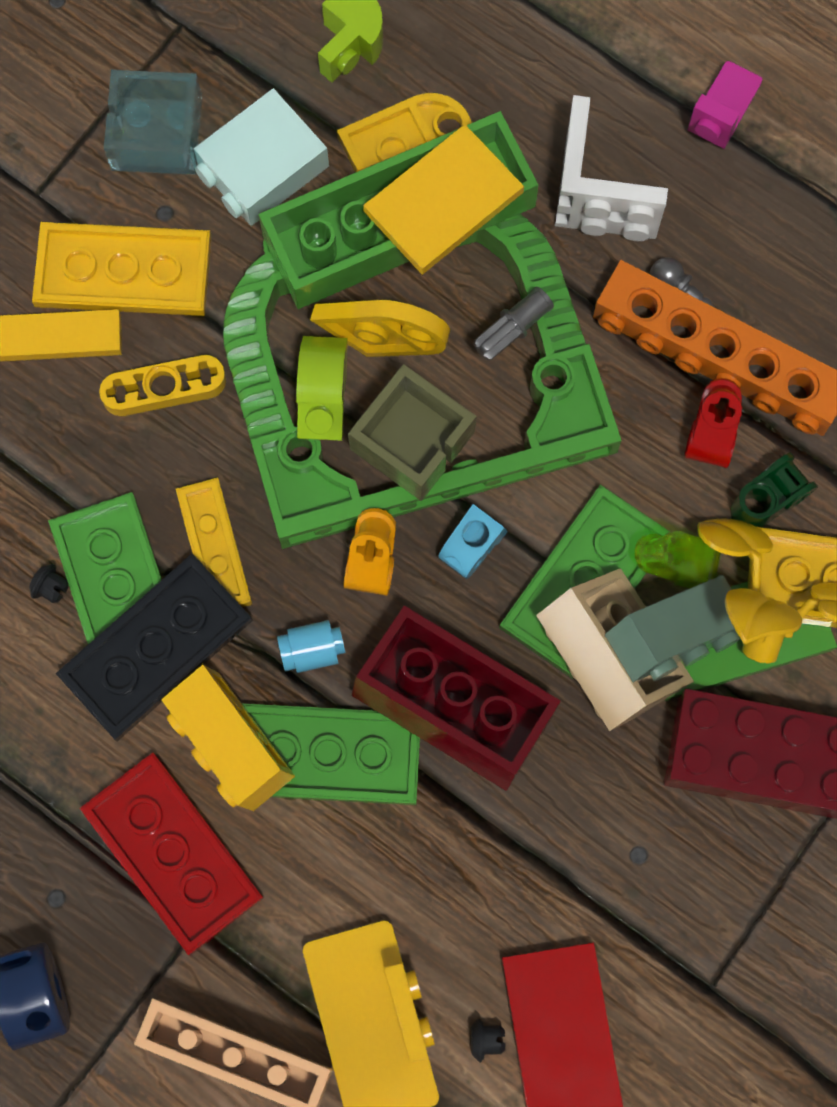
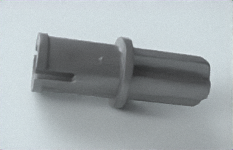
M535 287L531 293L510 310L503 309L500 312L501 318L474 340L473 344L477 352L486 360H492L517 338L524 339L527 336L526 330L554 308L550 297L544 290Z

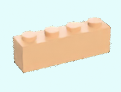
M152 999L134 1043L135 1046L287 1107H319L333 1068L160 999Z

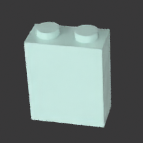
M274 88L194 148L198 164L195 167V171L208 188L215 185L224 195L221 197V200L231 215L235 218L242 216L250 226L259 221V213L280 205L329 167L327 147Z

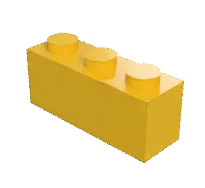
M201 665L161 699L170 711L166 716L169 724L180 736H188L195 746L191 751L193 757L207 772L212 770L221 782L217 785V790L230 806H239L255 811L295 777L222 676L213 669Z

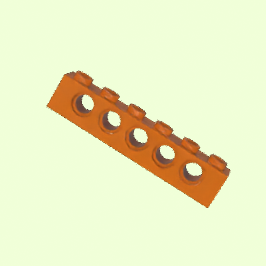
M623 260L619 261L596 302L593 318L598 320L599 325L603 329L617 335L623 333L637 340V344L649 353H662L672 358L679 368L688 373H701L712 380L718 378L730 379L740 387L743 396L753 400V404L759 410L768 414L778 413L792 420L793 426L804 433L811 435L817 433L824 436L837 415L836 369ZM637 306H644L651 310L653 316L641 318L632 309ZM674 326L686 327L692 336L688 338L677 337L671 328ZM714 345L723 346L728 350L730 357H716L712 354L710 347ZM749 366H762L768 372L769 377H755L750 372ZM788 386H801L806 391L807 398L800 399L794 397L789 392Z

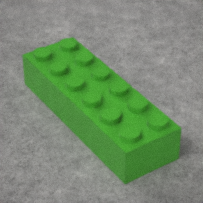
M501 111L467 125V127L522 183L524 192L476 232L536 207L539 185ZM457 130L258 214L262 235L297 309L409 262L364 213L363 205Z

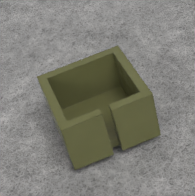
M403 364L348 433L349 447L355 454L422 501L445 472L446 460L452 463L475 433L477 416Z

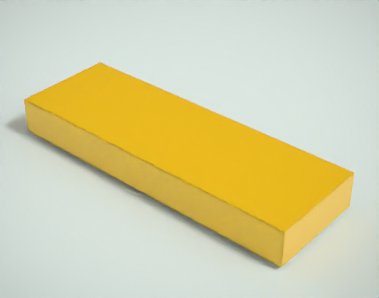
M119 309L0 316V362L122 355L121 313Z
M214 478L177 488L176 493L192 554L241 607L253 605L219 479Z

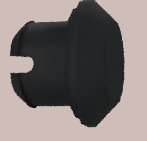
M54 564L42 566L36 572L29 585L31 598L36 599L42 596L51 603H57L63 598L57 592L58 590L66 593L69 587L67 579L56 574V566Z
M477 1019L472 1024L470 1029L471 1053L477 1061L482 1062L485 1055H501L505 1051V1043H498L496 1041L497 1037H505L504 1028L500 1025L484 1026L483 1021Z

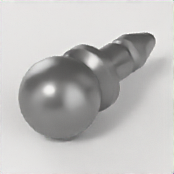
M665 257L653 264L650 275L714 307L711 300L703 297V294L693 285H689L693 276L690 274L684 275V269L679 261L674 258Z

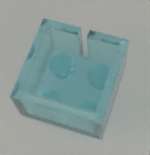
M111 70L108 97L110 113H107L104 151L111 171L196 175L195 167L197 160L194 148L198 145L202 104V95L196 73Z

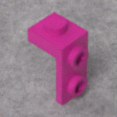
M726 61L707 95L701 94L697 101L687 130L725 149L761 86L762 77L730 61Z

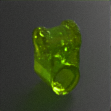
M671 531L664 536L646 534L637 541L635 559L640 569L646 573L674 581L677 585L689 589L717 578L721 553L710 548L701 538L684 533L683 531Z

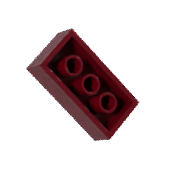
M405 605L357 674L351 695L505 791L512 784L561 700Z
M684 689L677 701L664 786L837 819V717Z

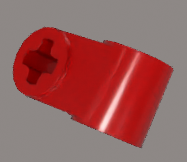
M718 378L706 385L696 420L693 421L684 458L723 468L729 467L742 415V393L740 387L734 381L727 378ZM720 398H727L729 403H726L723 409L715 408Z

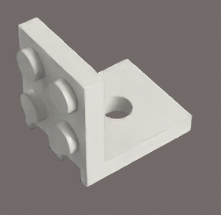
M573 95L555 226L580 229L583 233L592 236L611 233L623 235L626 239L632 241H645L648 238L656 239L666 206L668 188L580 177L591 97Z

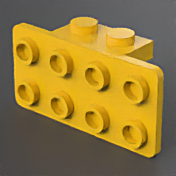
M380 921L307 942L303 947V955L343 1107L435 1106L439 1101V1094L426 1050L427 1047L433 1046L435 1043L428 1018L418 1019L413 1000L422 998L415 970L405 973L391 923Z

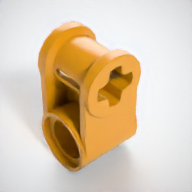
M369 508L359 514L355 526V536L350 544L344 577V589L388 596L395 559L393 550L396 521L386 510Z

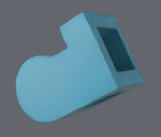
M472 504L444 544L438 558L462 577L468 579L481 565L487 554L500 543L508 531Z

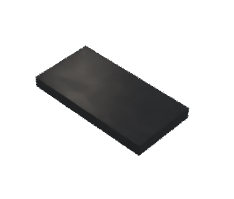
M191 554L55 674L114 740L118 742L162 703L161 699L201 665L208 662L253 620L202 563Z

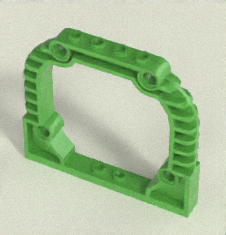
M518 214L476 232L459 246L474 242L482 244L505 263L517 284L521 299L531 293L535 287H539L544 290L554 304V308L550 312H547L531 326L541 359L534 365L530 382V395L533 401L540 406V409L526 432L524 451L478 463L475 459L460 462L452 467L453 471L442 474L422 501L401 486L360 497L355 480L338 473L323 463L320 440L297 439V427L294 426L290 417L270 350L268 329L280 296L290 294L264 239V255L251 264L231 294L224 318L223 338L227 360L282 549L355 529L359 514L369 508H380L396 517L618 453L622 440L590 344L585 343L559 262L547 238L525 216ZM547 376H555L564 385L559 389H549L543 385L541 380ZM297 447H306L312 451L311 456L304 461L297 462L289 457L292 450Z

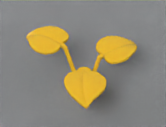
M711 519L698 522V535L710 548L730 556L743 557L748 555L752 561V588L732 589L727 592L725 597L727 614L743 642L742 652L748 658L760 663H774L777 660L784 637L792 638L794 632L800 629L802 619L812 609H818L824 617L837 621V583L826 582L813 585L810 591L813 598L808 599L797 612L787 603L774 600L771 597L766 598V596L760 593L761 555L759 553H769L773 548V543L765 532L750 523L735 519Z

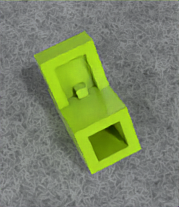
M325 0L322 3L324 25L336 35L318 52L320 73L333 83L342 73L345 75L354 69L360 59V55L371 65L376 62L383 47V19L377 0Z
M303 336L297 372V439L342 441L348 338Z

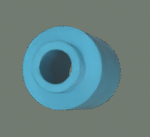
M329 620L287 629L288 634L277 636L285 671L296 669V672L300 673L339 664L337 655L346 653L340 627L331 629Z

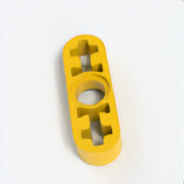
M200 355L110 374L102 381L99 395L105 408L111 414L128 416L214 398L224 390L226 375L223 365L217 358L210 355ZM204 368H209L210 373L215 375L211 377V384L203 386L201 380L196 379L201 377V370ZM185 372L187 379L191 380L187 381L190 390L184 391L183 381L179 373ZM163 375L172 377L175 380V388L170 394L158 396L151 391L152 382L157 377ZM137 381H142L147 399L141 400L140 394L137 391L139 390ZM124 386L126 392H132L125 395V402L117 403L115 397H109L116 394V387Z

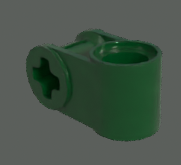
M789 452L772 463L758 477L742 488L731 506L732 519L763 528L780 514L789 511L805 500L818 488V485L815 481L809 482L793 463L794 455ZM755 499L760 502L764 508V513L757 514L751 512L747 508L745 500Z

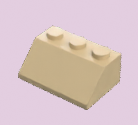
M621 568L570 588L536 615L544 627L547 637L560 652L569 667L571 675L579 682L593 704L596 714L603 720L609 731L635 719L694 682L681 661L677 663L678 668L657 681H654L651 675L636 682H632L605 634L627 615L646 606Z

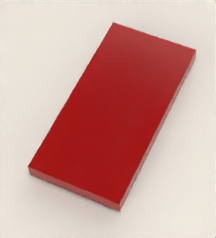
M151 753L79 808L189 956L263 899V896L154 753Z
M594 943L502 957L526 1107H623Z

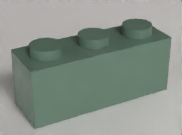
M723 575L633 612L605 634L632 682H636L651 675L654 681H657L678 668L677 663L683 661L686 667L707 656L710 653L708 651L709 648L713 647L716 653L740 640L726 611L725 597L727 592L732 589Z

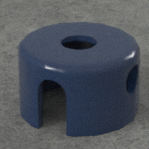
M38 943L0 955V1027L8 1045L13 1051L64 1035L70 1029L69 1007L64 985L55 958L46 943Z

